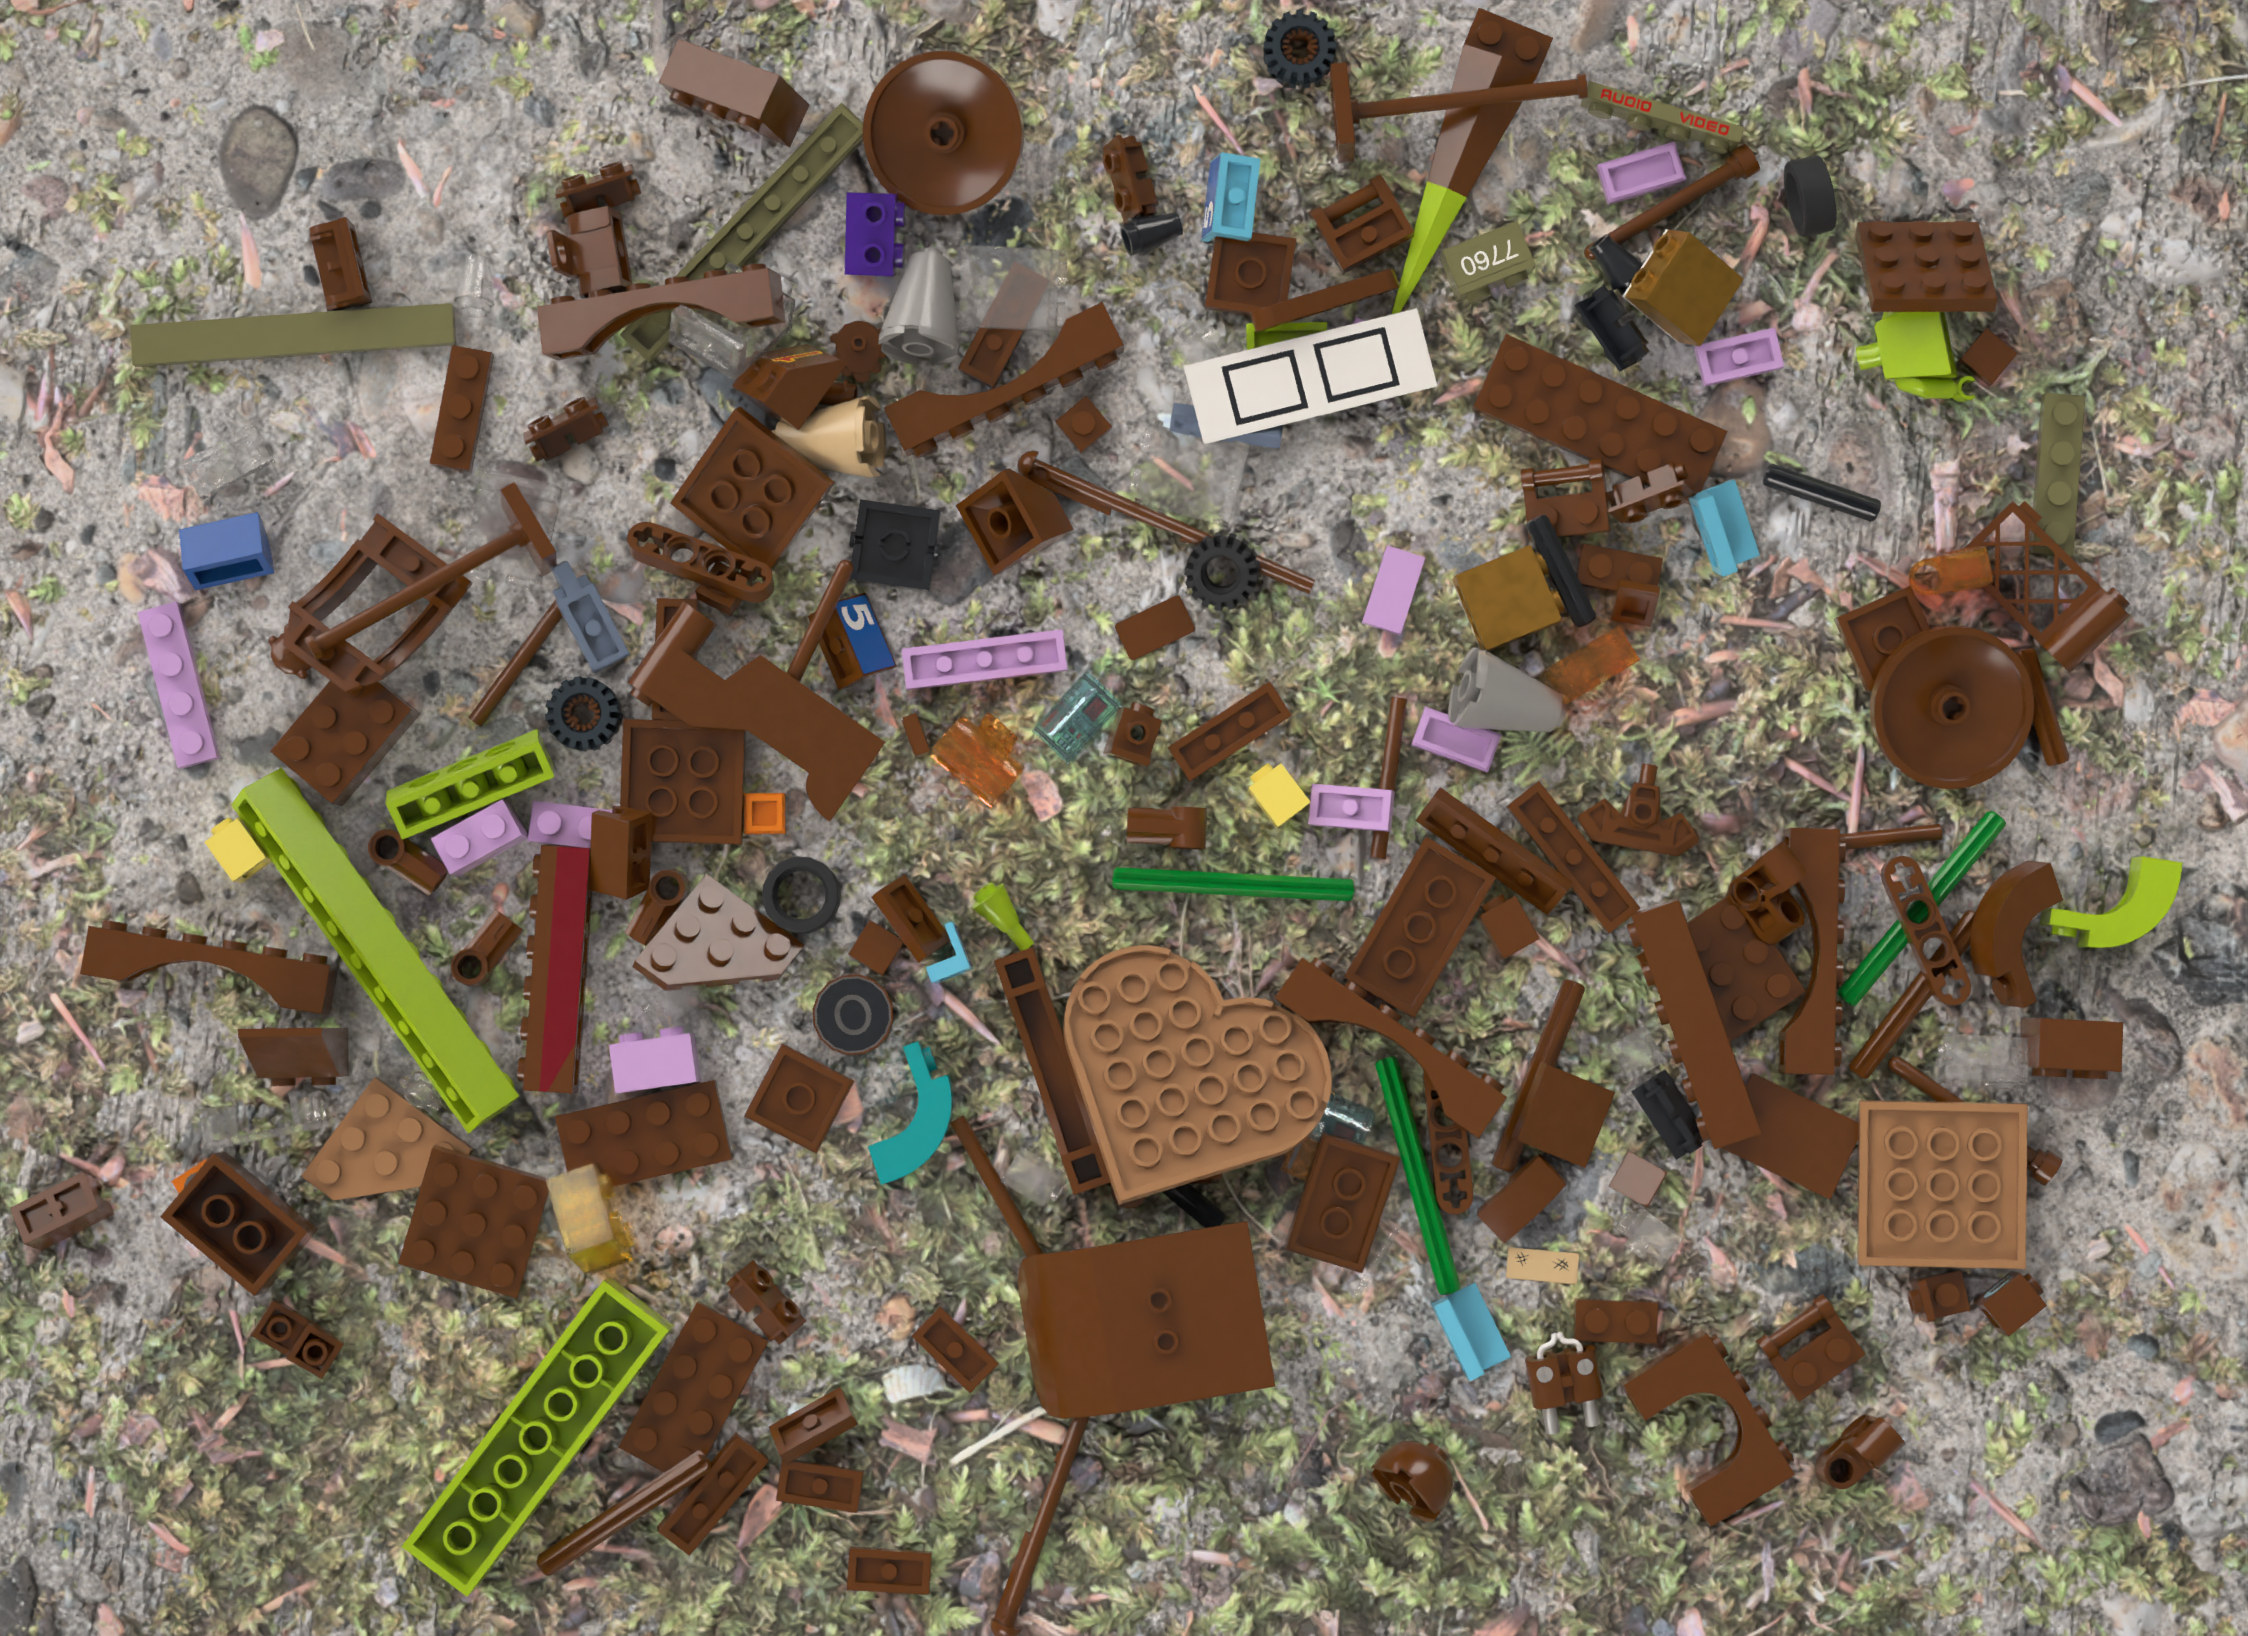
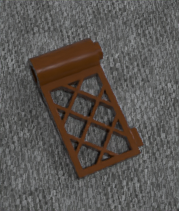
M2012 501L1953 559L2071 673L2130 616L2125 611L2130 603L2114 587L2106 592L2036 524L2042 517L2026 501L2019 506ZM2012 513L2025 524V542H2000V524ZM1995 530V542H1983ZM2030 530L2042 541L2030 542ZM1978 546H1995V571H1978L1966 558ZM2000 546H2025V570H2000ZM2029 546H2048L2054 552V570H2029ZM2059 558L2071 570H2059ZM1983 575H1995V587ZM2000 575H2024V599H2006L2000 593ZM2029 575H2054V599H2029ZM2059 575H2077L2089 586L2077 599H2058ZM2024 603V616L2012 604ZM2029 603H2054V621L2042 632L2029 621ZM2058 603H2071L2058 616Z

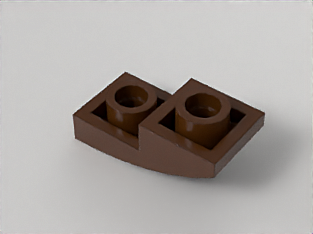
M1538 1153L1509 1177L1508 1184L1478 1208L1477 1216L1505 1244L1566 1186L1567 1181Z
M272 1298L251 1332L252 1337L286 1355L287 1360L321 1379L344 1345V1342L275 1298Z

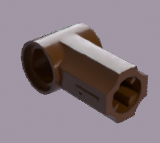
M1171 807V810L1128 808L1127 843L1169 845V848L1206 849L1207 808Z
M383 829L377 831L370 838L368 843L370 857L376 863L384 865L429 897L440 887L448 874V870L442 861L408 838L402 840L397 830ZM388 836L394 837L399 844L398 854L392 859H386L380 851L381 842Z
M666 869L656 873L651 878L649 888L624 933L647 946L688 896L690 881L687 876L677 869ZM666 876L675 878L679 883V893L673 899L666 898L660 891V882Z
M495 909L466 947L454 956L451 962V971L454 978L468 987L477 988L485 985L490 980L493 970L524 930ZM472 957L479 958L482 964L480 974L476 978L466 979L462 973L464 962Z

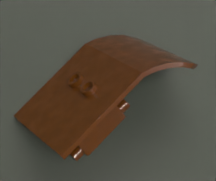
M1247 1221L1089 1248L1037 1254L1027 1257L1021 1262L1018 1273V1291L1036 1394L1049 1416L1065 1419L1116 1414L1276 1387Z

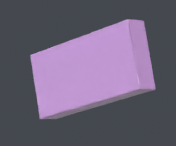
M1675 141L1600 163L1596 167L1607 205L1682 184L1686 181Z
M1386 546L1362 624L1401 635L1426 557L1392 546Z
M1425 707L1411 746L1488 773L1502 734L1489 729L1458 727L1449 721L1448 714Z

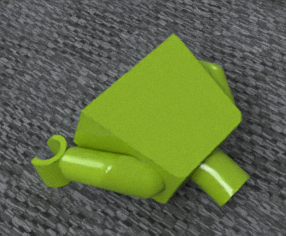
M1883 312L1882 320L1874 324L1877 342L1856 347L1857 360L1861 371L1882 366L1885 379L1895 382V385L1901 391L1924 399L1953 398L1957 402L1969 401L1976 397V395L1967 396L1962 392L1963 383L1975 382L1972 376L1962 377L1954 381L1950 379L1958 377L1945 312Z

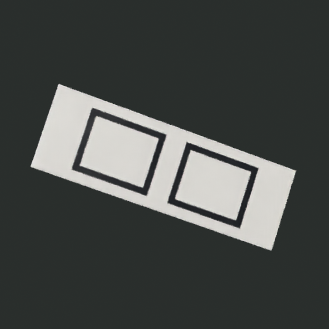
M1417 308L1183 366L1204 444L1437 387Z

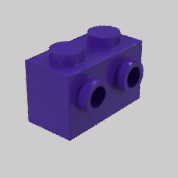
M846 192L844 275L895 276L896 268H903L904 244L897 243V227H904L905 203L898 202V194Z

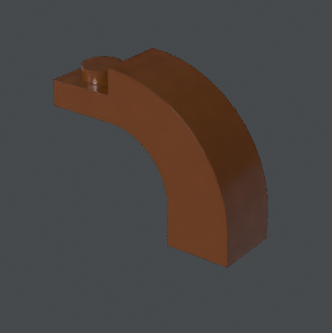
M2025 861L2008 870L1989 887L1976 910L1970 936V954L1974 973L1992 977V990L2000 1000L2001 1005L2025 1008L2037 1002L2022 958V940L2027 926L2038 913L2063 901L2053 868L2049 862Z

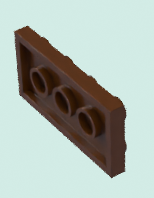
M1424 837L1343 978L1350 980L1406 1015L1415 1018L1496 877L1430 838Z
M716 1080L555 1116L572 1196L733 1159Z
M698 1301L618 1448L662 1472H666L697 1451H703L708 1456L770 1340Z

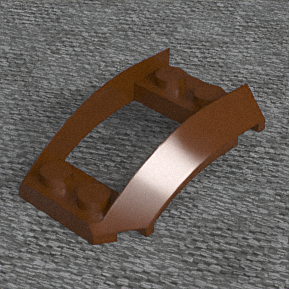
M378 513L373 518L375 522L362 539H357L333 569L296 603L292 601L288 606L290 613L288 628L284 631L283 646L346 693L383 680L402 665L436 631L473 584L462 575L424 596L423 598L430 602L411 626L374 661L346 640L322 652L324 657L316 660L304 638L310 635L315 638L330 630L321 621L339 607L359 587L377 564L406 586H410L448 565Z

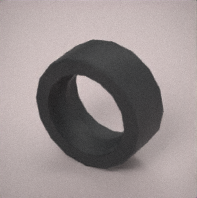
M1818 155L1788 161L1784 166V188L1789 213L1796 231L1802 237L1832 231L1836 227L1837 209L1831 177L1825 162Z
M794 856L779 862L768 873L763 884L762 902L767 915L777 926L792 933L809 934L824 928L835 917L840 906L841 888L836 875L826 864L811 857ZM797 871H808L816 875L822 881L826 891L822 909L816 915L807 919H795L787 915L782 910L778 901V889L781 882L789 874Z

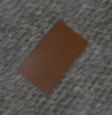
M1176 595L1117 623L1115 629L1129 659L1135 660L1194 632L1195 626L1181 597Z

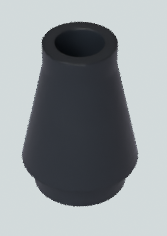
M1177 212L1162 215L1129 218L1128 223L1121 225L1120 231L1128 254L1130 256L1139 254L1142 257L1174 237L1183 235V226Z
M1605 234L1589 250L1595 256L1610 287L1613 290L1617 289L1621 295H1624L1631 284L1632 278L1644 263L1615 242L1609 234Z

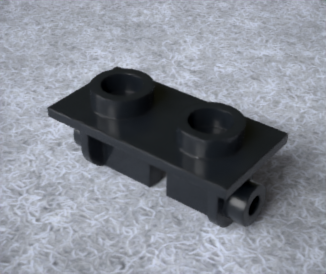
M1603 285L1595 290L1591 297L1574 305L1580 313L1585 326L1593 332L1603 347L1606 357L1616 366L1619 372L1640 362L1644 356L1650 353L1646 346L1649 342L1633 320L1623 326L1618 322L1628 312L1615 295L1613 289L1608 291L1606 286Z
M1665 1069L1631 1091L1676 1160L1686 1153L1690 1154L1703 1146V1140L1695 1120L1697 1117Z

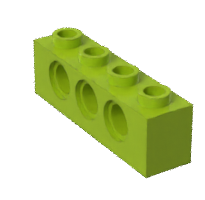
M536 729L386 791L385 804L403 840L554 778V764L539 730Z

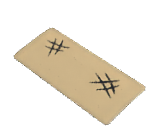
M1509 1247L1506 1278L1577 1284L1579 1254Z

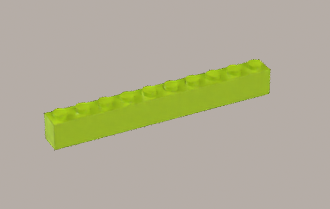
M281 767L244 787L231 806L467 1133H471L505 1111L519 1097L515 1091L512 1079L502 1072L494 1062L488 1046L476 1037L467 1024L465 1014L461 1009L454 1006L447 997L439 978L429 972L421 961L415 945L407 941L396 926L392 913L382 907L374 896L368 880L359 875L353 867L345 848L335 842L325 828L321 815L317 811L312 810L306 802L298 783L293 778L288 777Z

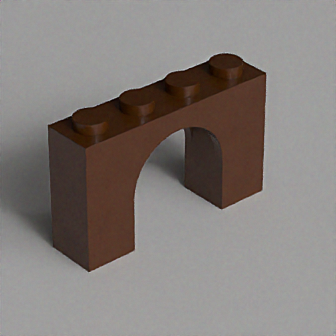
M1700 1330L1618 1382L1639 1416L1645 1421L1679 1399L1694 1393L1717 1395L1731 1408L1737 1425V1436L1732 1451L1720 1464L1683 1486L1704 1521L1712 1527L1795 1474L1789 1466L1790 1463L1794 1462L1790 1451L1782 1440L1775 1443L1767 1430L1773 1426L1769 1417L1760 1405L1753 1407L1745 1395L1751 1391L1746 1380L1738 1369L1731 1372L1724 1361V1358L1729 1354L1716 1334L1709 1337L1708 1333Z

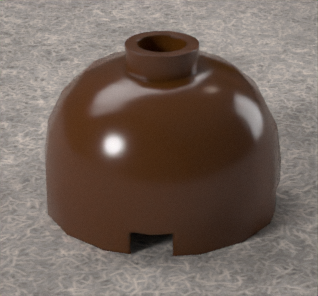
M1401 1441L1391 1445L1371 1467L1374 1468L1371 1473L1372 1477L1380 1489L1397 1505L1401 1502V1499L1411 1505L1413 1508L1409 1511V1514L1425 1522H1434L1445 1508L1453 1493V1476L1451 1469L1446 1463L1448 1457L1441 1448L1433 1443H1428L1426 1446L1417 1441Z

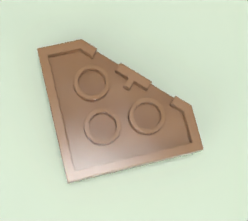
M374 1077L301 1177L332 1200L421 1187L434 1145L471 1155L475 1149L380 1078Z

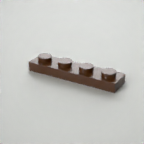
M1540 781L1536 782L1506 806L1552 866L1573 882L1570 888L1607 934L1630 918L1632 913L1641 909Z
M1441 787L1415 820L1483 870L1495 876L1497 880L1547 916L1573 883Z

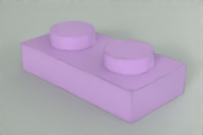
M1775 327L1704 343L1694 348L1703 387L1781 370L1784 367Z
M1312 784L1308 824L1311 826L1391 832L1395 791Z
M533 801L527 841L591 848L592 813L597 810L612 813V810Z

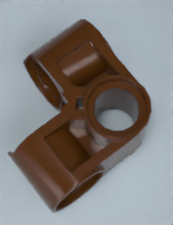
M1783 840L1757 859L1752 866L1730 883L1729 896L1732 902L1740 909L1754 928L1757 936L1765 943L1777 944L1804 925L1805 917L1803 910L1791 895L1789 888L1806 876V869Z
M1867 1413L1863 1414L1849 1424L1840 1437L1819 1455L1815 1464L1816 1475L1820 1481L1828 1486L1837 1489H1847L1853 1486L1871 1469L1878 1470L1905 1445V1442L1880 1416L1878 1418L1870 1416ZM1842 1458L1846 1464V1472L1839 1480H1833L1829 1472L1830 1465L1836 1459Z

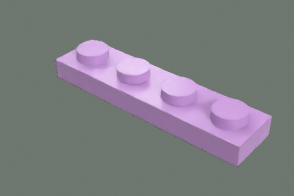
M176 601L137 612L177 768L183 769L220 759L181 603Z
M1063 629L901 649L906 690L1068 671Z

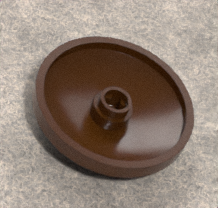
M931 51L902 61L893 67L877 84L871 94L864 114L863 142L869 165L875 177L889 194H898V201L923 213L956 215L986 204L996 197L1010 182L1020 163L1023 152L1024 121L1021 108L1013 90L1006 80L990 65L976 57L961 52Z
M1958 625L1940 626L1922 631L1897 647L1882 665L1873 685L1870 700L1871 726L1876 742L1884 756L1896 769L1911 779L1941 789H1959L1974 786L2000 773L2022 749L2030 732L2034 715L2032 683L2024 664L2017 654L2006 643L1987 632Z

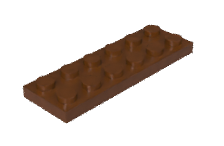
M1505 334L1472 408L1476 412L1588 461L1602 458L1604 468L1629 479L1640 476L1647 487H1651L1647 472L1672 462L1676 465L1683 463L1688 473V478L1684 481L1696 493L1702 491L1728 432L1508 334ZM1686 498L1685 503L1690 505L1689 499Z

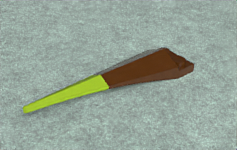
M1478 8L1462 48L1451 93L1533 84L1539 74L1553 37ZM1523 101L1446 110L1415 224L1414 237L1411 239L1392 314L1400 313Z

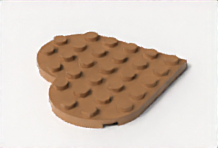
M1139 945L1110 952L1096 960L1082 973L1068 998L1063 1022L1065 1045L1119 1205L1282 1155L1301 1144L1317 1127L1324 1114L1331 1093L1332 1073L1328 1054L1315 1030L1297 1013L1294 1015L1286 1009L1274 1005L1273 1001L1247 997L1224 1001L1214 981L1194 961L1191 963L1185 958L1172 953L1170 949Z

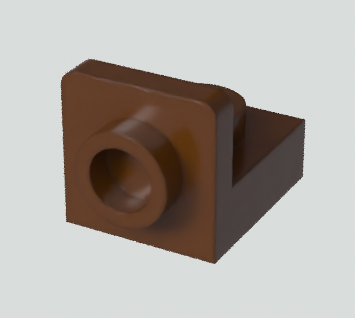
M1959 1269L1910 1280L1912 1290L1907 1292L1909 1306L1912 1314L1918 1315L1919 1320L1923 1322L1936 1321L1935 1318L1971 1310L1962 1271Z

